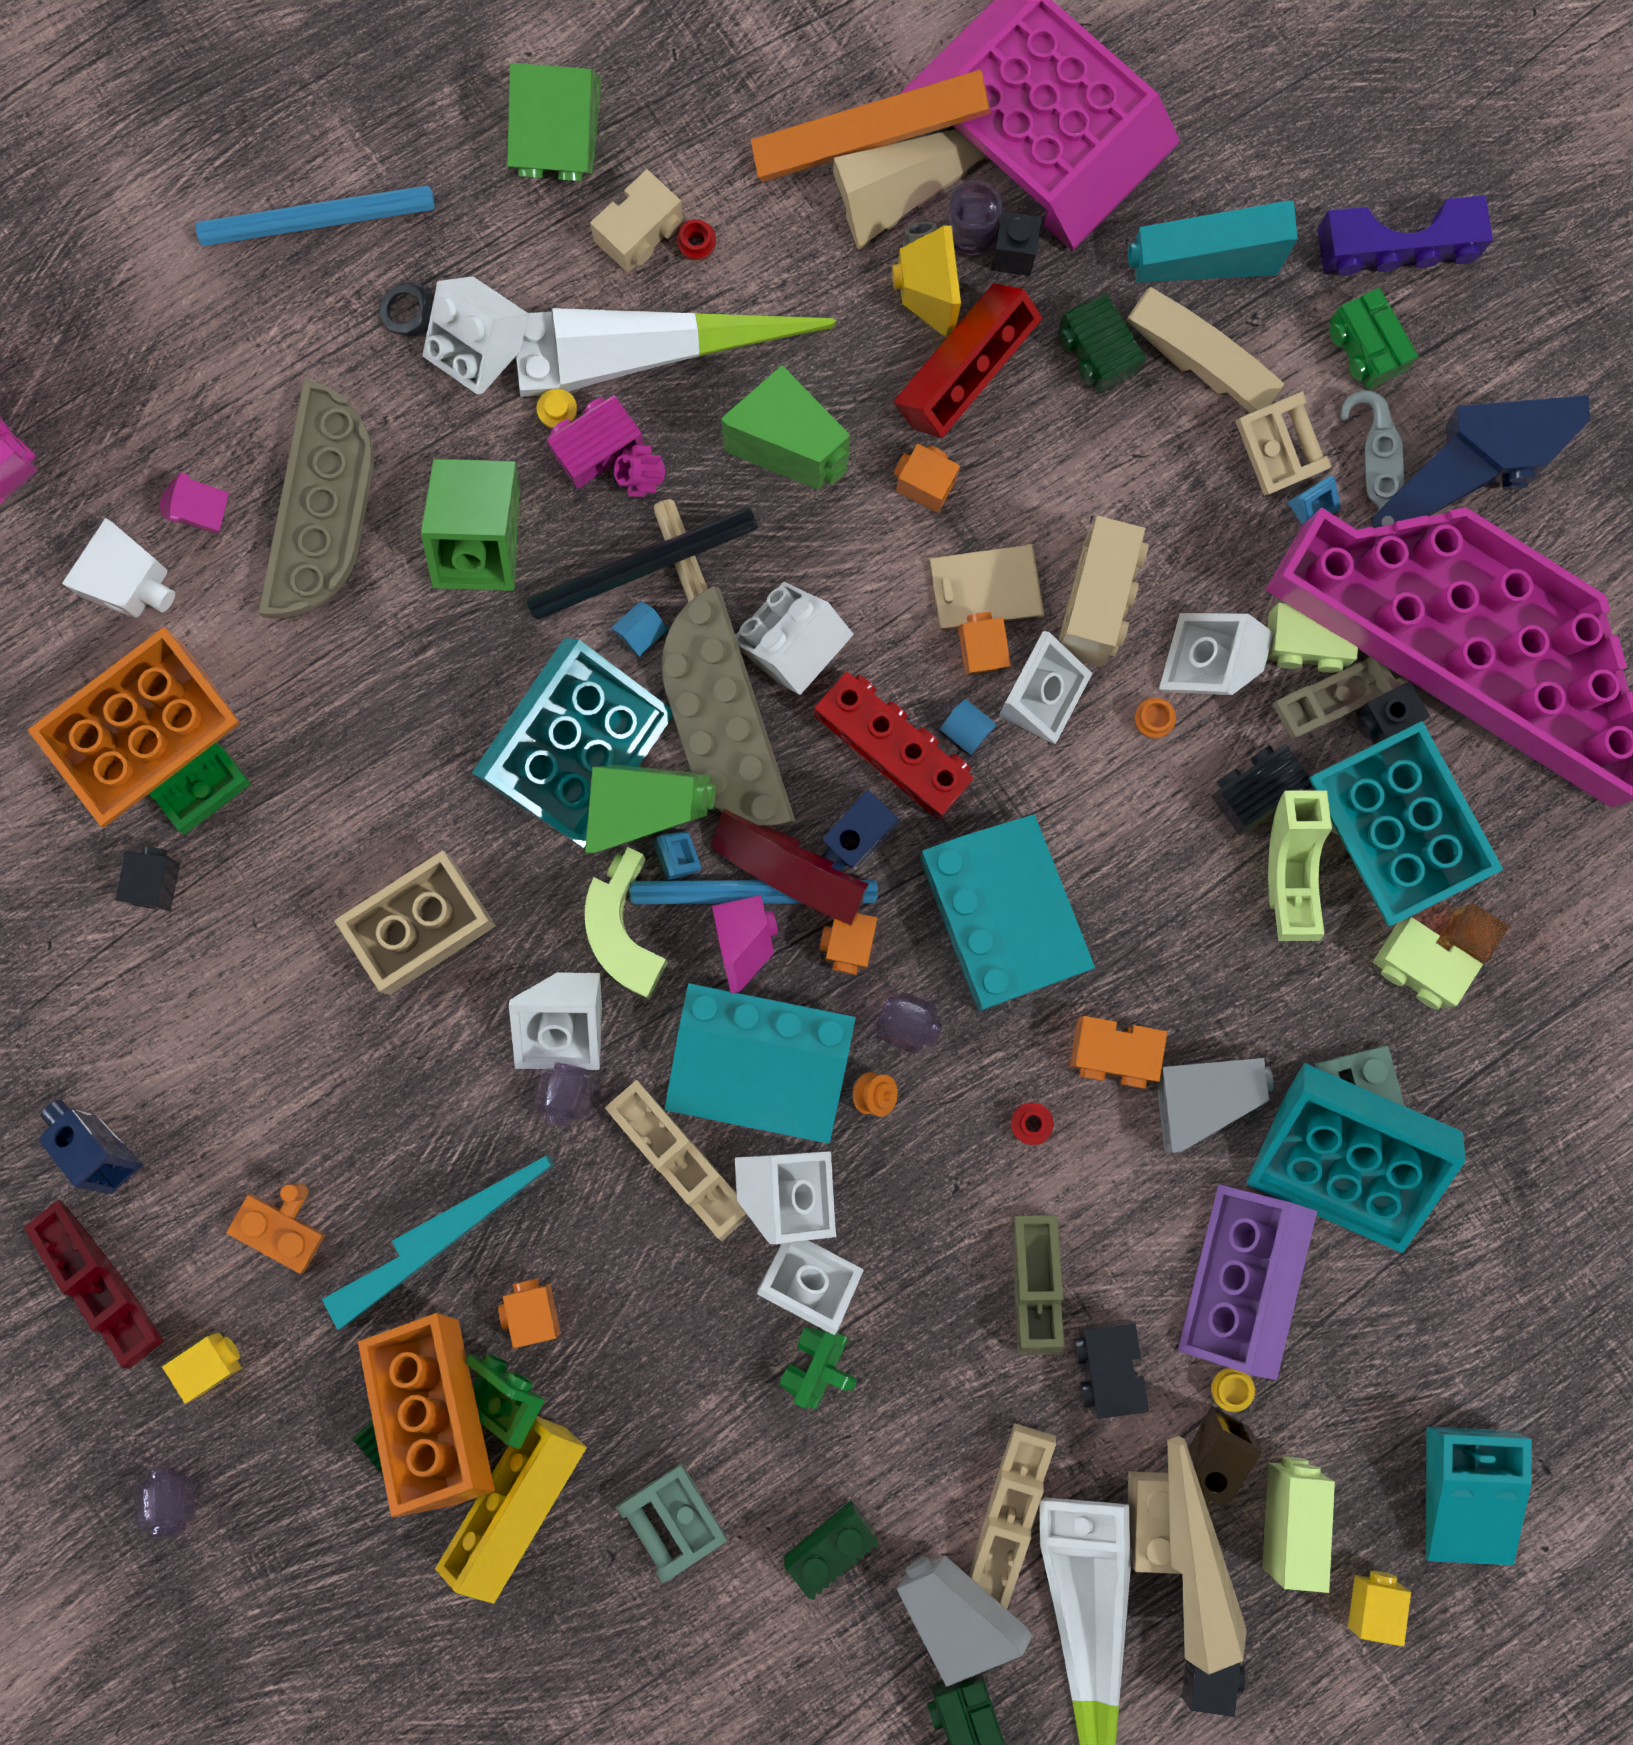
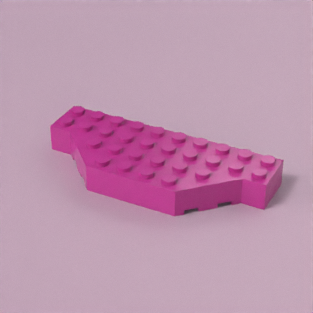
M1467 507L1450 510L1448 513L1430 517L1426 515L1397 521L1392 525L1378 528L1368 527L1359 530L1321 508L1302 525L1265 591L1357 646L1362 652L1411 681L1607 806L1613 808L1633 801V692H1629L1623 669L1627 668L1618 635L1613 636L1607 613L1611 611L1605 594Z

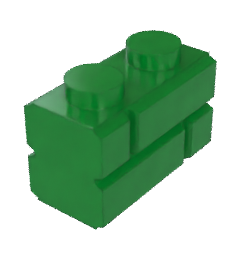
M1380 288L1340 306L1329 321V331L1333 342L1338 347L1343 346L1350 358L1348 365L1352 376L1357 381L1362 380L1367 390L1406 372L1419 357Z

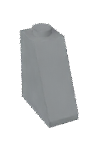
M1264 1058L1162 1067L1160 1081L1156 1083L1164 1152H1182L1268 1102V1092L1273 1090V1075L1270 1067H1265Z
M943 1556L930 1562L928 1557H924L913 1562L905 1569L907 1574L896 1589L946 1687L1023 1656L1032 1638L1029 1629L949 1558Z

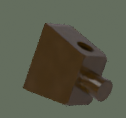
M1213 1405L1209 1408L1188 1449L1206 1505L1212 1501L1220 1507H1227L1262 1454V1450L1250 1427Z

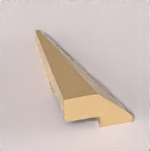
M957 129L835 157L833 175L845 204L846 219L858 250L868 246L870 240L886 228L888 230L893 228L904 215L915 207L920 208L967 174L969 168L983 158L988 159V157Z
M1178 1436L1167 1440L1171 1568L1183 1574L1185 1659L1209 1675L1243 1661L1247 1630L1186 1441Z

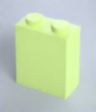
M1287 1456L1282 1457V1463L1268 1462L1262 1569L1284 1589L1329 1593L1335 1481L1322 1474L1320 1467L1309 1465V1460Z

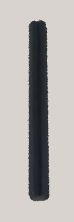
M746 507L535 594L527 599L529 611L535 619L544 618L753 532L758 528L754 513L750 508Z

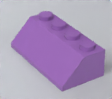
M1218 1184L1178 1351L1249 1375L1277 1380L1317 1211L1291 1202Z

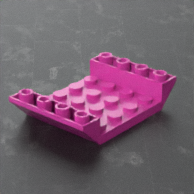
M994 0L900 92L901 94L981 69L984 75L991 114L953 126L1047 210L1043 226L1072 252L1180 142L1159 94L1053 0Z

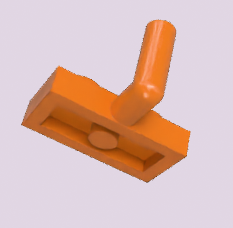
M302 1183L285 1185L280 1191V1196L284 1201L281 1209L253 1194L247 1195L226 1233L299 1274L305 1273L326 1235L295 1218L308 1196L307 1186Z

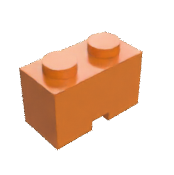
M1088 1016L1077 1018L1069 1068L1080 1069L1079 1077L1104 1081L1105 1074L1122 1077L1121 1085L1139 1089H1146L1147 1082L1154 1083L1160 1081L1167 1031L1133 1025L1132 1028L1127 1027L1126 1032L1116 1030L1117 1022Z

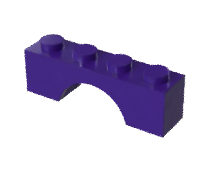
M1486 195L1446 199L1433 217L1431 226L1414 233L1396 232L1385 227L1377 221L1368 207L1328 210L1317 228L1324 273L1338 272L1342 276L1377 268L1380 272L1395 270L1400 266L1415 264L1418 268H1427L1445 261L1467 264L1477 260L1493 241Z

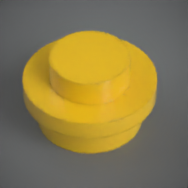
M551 389L543 393L539 398L537 414L540 421L548 428L553 429L554 426L566 419H570L571 422L576 419L578 412L577 404L574 397L568 391Z
M1225 1368L1219 1371L1213 1378L1211 1394L1215 1403L1222 1409L1229 1412H1240L1252 1403L1255 1396V1386L1248 1374L1231 1368Z

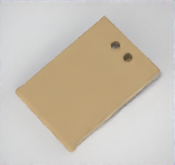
M1033 544L935 557L929 560L940 631L956 629L962 623H968V615L991 612L992 619L1003 617L1004 622L1043 618L1045 616Z

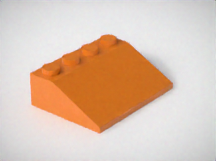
M162 627L27 731L100 827L105 828L237 727L240 721L183 642L167 628Z

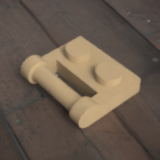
M1303 391L1235 420L1264 496L1332 467L1328 456L1324 457L1304 406L1307 403V399ZM1286 411L1290 414L1308 462L1304 466L1300 465L1281 415Z

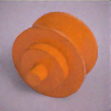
M866 1072L855 1082L853 1103L856 1109L863 1114H873L878 1117L886 1116L893 1110L897 1102V1085L889 1075Z

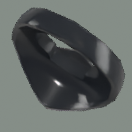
M419 283L398 284L388 290L382 299L380 314L384 325L394 334L403 336H416L428 330L434 295L428 288ZM402 294H410L418 298L420 304L418 315L413 316L407 323L396 324L390 314L393 301Z

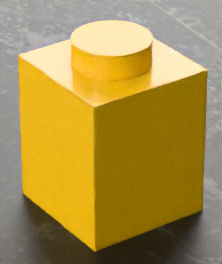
M220 1332L207 1336L162 1366L185 1404L201 1397L242 1369L237 1361L240 1358L237 1347L230 1338H223Z
M1370 1571V1577L1355 1575L1348 1628L1360 1639L1404 1647L1411 1592L1397 1582V1576L1389 1573Z

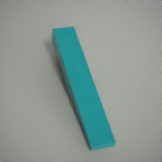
M545 1156L392 1240L399 1254L398 1258L322 1299L337 1330L347 1327L555 1166L552 1157Z

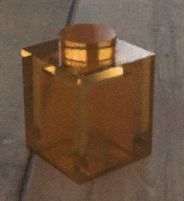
M1472 903L1457 908L1436 943L1449 951L1451 946L1455 945L1480 963L1488 962L1510 926Z

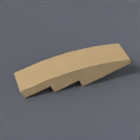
M1152 287L1147 288L1126 319L1132 327L1182 372L1191 369L1218 395L1228 393L1249 413L1271 405L1285 384L1255 357L1221 331Z
M635 1080L605 1107L607 1112L651 1164L667 1179L683 1200L693 1208L720 1241H723L749 1217L738 1203L736 1191L638 1080Z
M1016 1423L1013 1425L999 1468L969 1573V1577L1005 1609L1008 1608L1031 1540V1527L1044 1492L1043 1481L1056 1446V1436Z

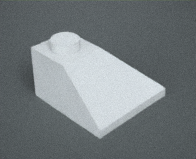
M1180 613L1159 690L1173 693L1233 695L1264 671L1274 632L1250 614Z
M557 972L510 999L509 1013L515 1069H600L602 1015L600 973Z
M831 1151L735 1158L737 1201L769 1244L836 1237Z

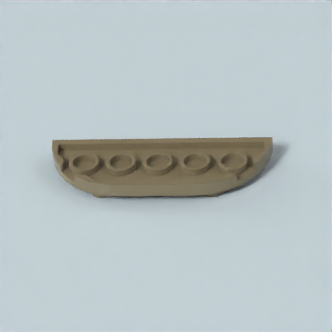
M305 379L303 381L259 608V614L263 618H287L307 613L324 604L340 590L351 574L357 559L373 476V444L360 415L350 405L348 400L335 390L323 384Z
M713 586L697 595L681 610L669 630L662 656L663 683L692 773L711 774L710 784H715L716 787L714 807L721 812L726 809L760 826H778L795 822L721 590Z

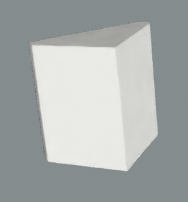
M1043 631L999 716L1050 743L1056 744L1093 673L1050 632Z
M809 1240L782 1243L758 1288L757 1294L835 1335L864 1270Z

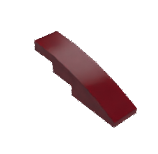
M726 809L722 811L710 846L712 849L741 869L799 902L850 926L854 923L867 891L868 883L833 869V861L798 847L800 840L770 827L757 825Z
M57 1200L23 1227L62 1294L71 1296L90 1329L102 1334L120 1367L131 1369L164 1342L146 1311L117 1269L63 1201Z

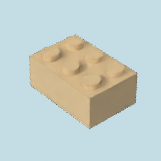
M1097 515L1084 540L1058 640L1079 661L1102 667L1108 657H1115L1119 646H1123L1129 622L1123 621V618L1126 617L1128 608L1133 606L1139 583L1132 580H1135L1138 569L1143 567L1149 544L1142 542L1146 529L1144 527Z
M443 850L334 920L378 991L387 995L393 994L496 927L453 858Z

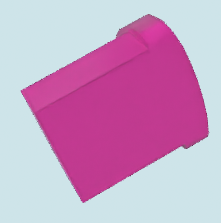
M180 472L169 483L160 498L159 507L162 516L167 520L176 523L179 521L214 534L219 532L229 493L189 479L190 475Z

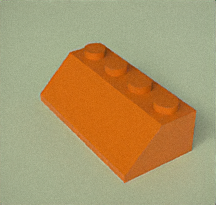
M435 1313L358 1341L391 1517L395 1518L450 1507L494 1492L495 1488L469 1366L465 1363L467 1357L459 1320Z

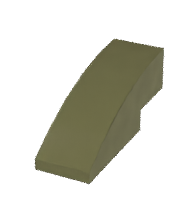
M1057 1215L1014 1216V1288L1018 1356L1061 1355L1064 1349L1061 1306L1063 1302Z

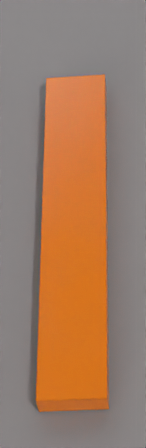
M980 69L750 140L758 178L761 182H765L832 162L835 157L882 147L991 114L984 75Z

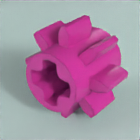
M634 445L633 449H623V455L617 458L614 465V475L618 485L628 487V496L645 497L646 493H656V487L661 485L665 476V467L661 456L651 455V446Z

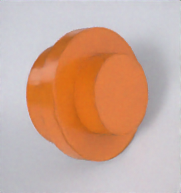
M1153 697L1144 700L1137 707L1134 722L1142 735L1152 739H1159L1168 735L1174 728L1176 713L1168 701Z

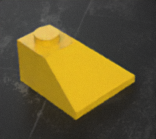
M951 225L942 226L900 248L898 264L892 265L894 290H901L902 304L946 338L956 328L961 306Z

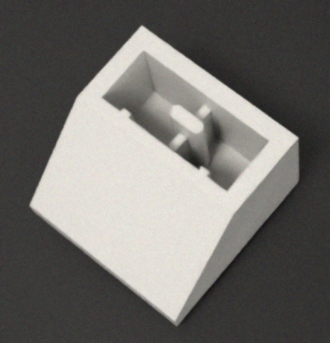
M473 276L437 281L422 356L474 393L482 394L520 352L529 313Z
M783 582L768 595L766 602L759 610L742 624L735 636L740 651L777 683L801 695L854 634L828 602Z

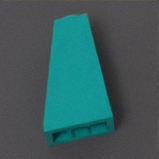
M1294 201L1271 203L1140 227L1134 243H1129L1128 246L1129 268H1135L1136 283L1278 275L1298 240Z

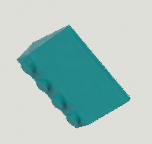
M564 638L471 774L584 848L587 837L593 766L616 764L639 767L672 718L673 713L670 707L581 640Z
M1423 721L1308 778L1315 791H1327L1331 822L1388 927L1504 870Z
M1035 814L964 835L921 852L919 860L978 1012L1095 969Z
M688 983L664 1110L830 1144L856 1017L739 993L731 994L729 991Z
M1304 1063L1284 1096L1247 1178L1246 1185L1277 1199L1315 1210L1318 1217L1404 1253L1466 1162L1463 1132Z

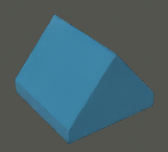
M1329 476L1320 480L1287 502L1302 524L1321 508L1331 514L1341 509L1335 477Z
M641 600L611 627L618 637L639 658L669 631L656 611Z
M964 699L952 711L939 731L971 756L997 724L967 699Z
M688 831L660 835L656 838L653 845L666 881H673L702 870Z

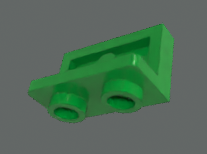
M216 742L148 795L156 800L176 829L186 835L252 783L227 750Z
M489 1353L486 1354L484 1359L468 1354L465 1363L478 1373L473 1384L480 1423L505 1444L520 1449L545 1399L531 1389L533 1382L530 1379L516 1372L507 1371L510 1364L505 1360Z

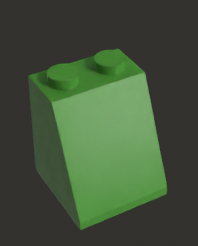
M510 63L507 166L519 169L518 176L542 179L543 171L558 172V180L582 182V174L593 175L601 77L592 69Z
M783 365L721 418L723 448L729 454L817 490L827 482L833 485L848 470L846 465L848 464L850 434Z
M433 459L421 529L433 588L514 591L520 497L516 461Z
M616 764L593 766L585 852L596 853L707 816L708 809L712 810L716 797L715 784H710L711 774Z

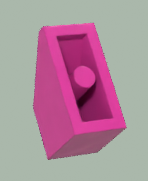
M761 895L712 906L731 994L740 992L774 954L771 936L778 935L777 924L773 910L765 912Z

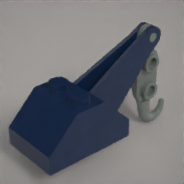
M1362 390L1353 393L1345 400L1340 414L1342 420L1348 419L1351 408L1357 403H1367L1373 409L1374 421L1364 446L1366 493L1370 501L1378 507V512L1371 523L1373 528L1392 525L1397 521L1426 515L1429 517L1487 484H1502L1503 490L1528 487V482H1533L1590 421L1589 395L1457 406L1446 424L1447 444L1404 485L1403 443L1391 420L1386 400L1376 392Z

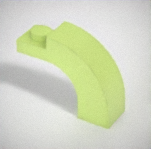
M1284 791L1276 808L1270 837L1268 884L1270 909H1275L1278 941H1320L1324 936L1319 895V862L1323 844L1332 830L1327 791Z
M627 847L624 855L617 854L609 867L607 876L612 878L609 884L593 877L585 904L586 933L591 948L603 968L625 988L650 1000L668 962L666 959L638 946L630 939L626 932L623 921L625 901L630 893L631 882L636 881L646 861L642 853Z

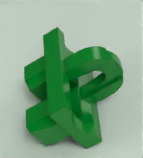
M809 1327L804 1328L797 1348L814 1356L808 1371L790 1364L780 1381V1386L795 1396L793 1403L804 1409H807V1407L818 1409L828 1384L847 1391V1389L854 1391L857 1379L836 1368L848 1342V1336L840 1332L833 1335L827 1331Z

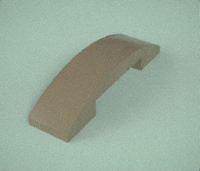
M1368 657L1358 664L1310 687L1308 685L1272 704L1291 739L1294 740L1358 710L1367 702L1409 682V680L1374 658Z

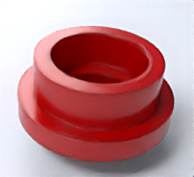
M699 219L685 222L679 228L676 235L678 250L684 257L691 260L707 258L712 254L716 246V235L713 228L708 223ZM693 238L703 240L701 245L696 246L691 245L689 242Z
M1025 1103L1019 1106L1012 1115V1132L1024 1144H1041L1050 1137L1053 1131V1117L1050 1111L1039 1103ZM1031 1115L1036 1116L1040 1121V1127L1035 1132H1030L1025 1126L1026 1119Z

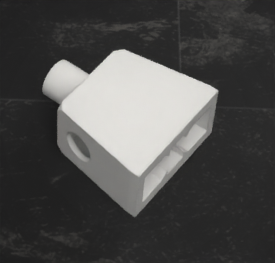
M107 518L104 519L62 583L81 598L134 618L140 616L147 604L160 612H165L172 605L175 598V592L161 584L167 575V569Z

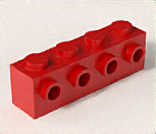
M993 283L896 397L893 403L913 430L943 438L1043 318L1026 291L1022 288Z
M846 671L815 706L814 717L939 822L973 781L974 777L969 774L971 771L970 766L956 754H952L949 757L937 747L939 744L938 739L923 727L917 730L906 721L908 715L896 703L889 701L886 704L874 694L876 688L865 677L859 674L854 677Z

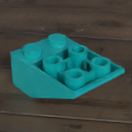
M1427 1426L1425 1560L1514 1565L1531 1489V1438L1509 1430Z

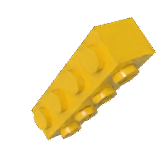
M537 1416L521 1448L508 1446L492 1473L495 1491L476 1499L435 1568L455 1593L492 1604L497 1600L587 1448L564 1426Z

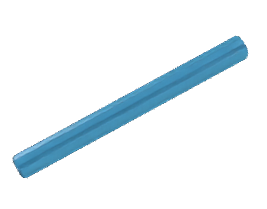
M426 185L199 221L196 223V234L201 245L208 246L429 211L434 209L435 202L430 186Z
M761 880L633 881L630 884V901L633 904H723L759 895L762 897L763 904H803ZM861 880L869 884L862 903H875L878 898L877 882L875 880Z

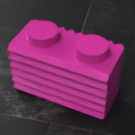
M615 395L607 400L603 397L595 399L587 405L584 415L573 422L570 419L561 421L553 427L550 432L551 436L546 439L550 451L577 489L614 466L617 458L623 455V449H633L634 445H644L642 433Z

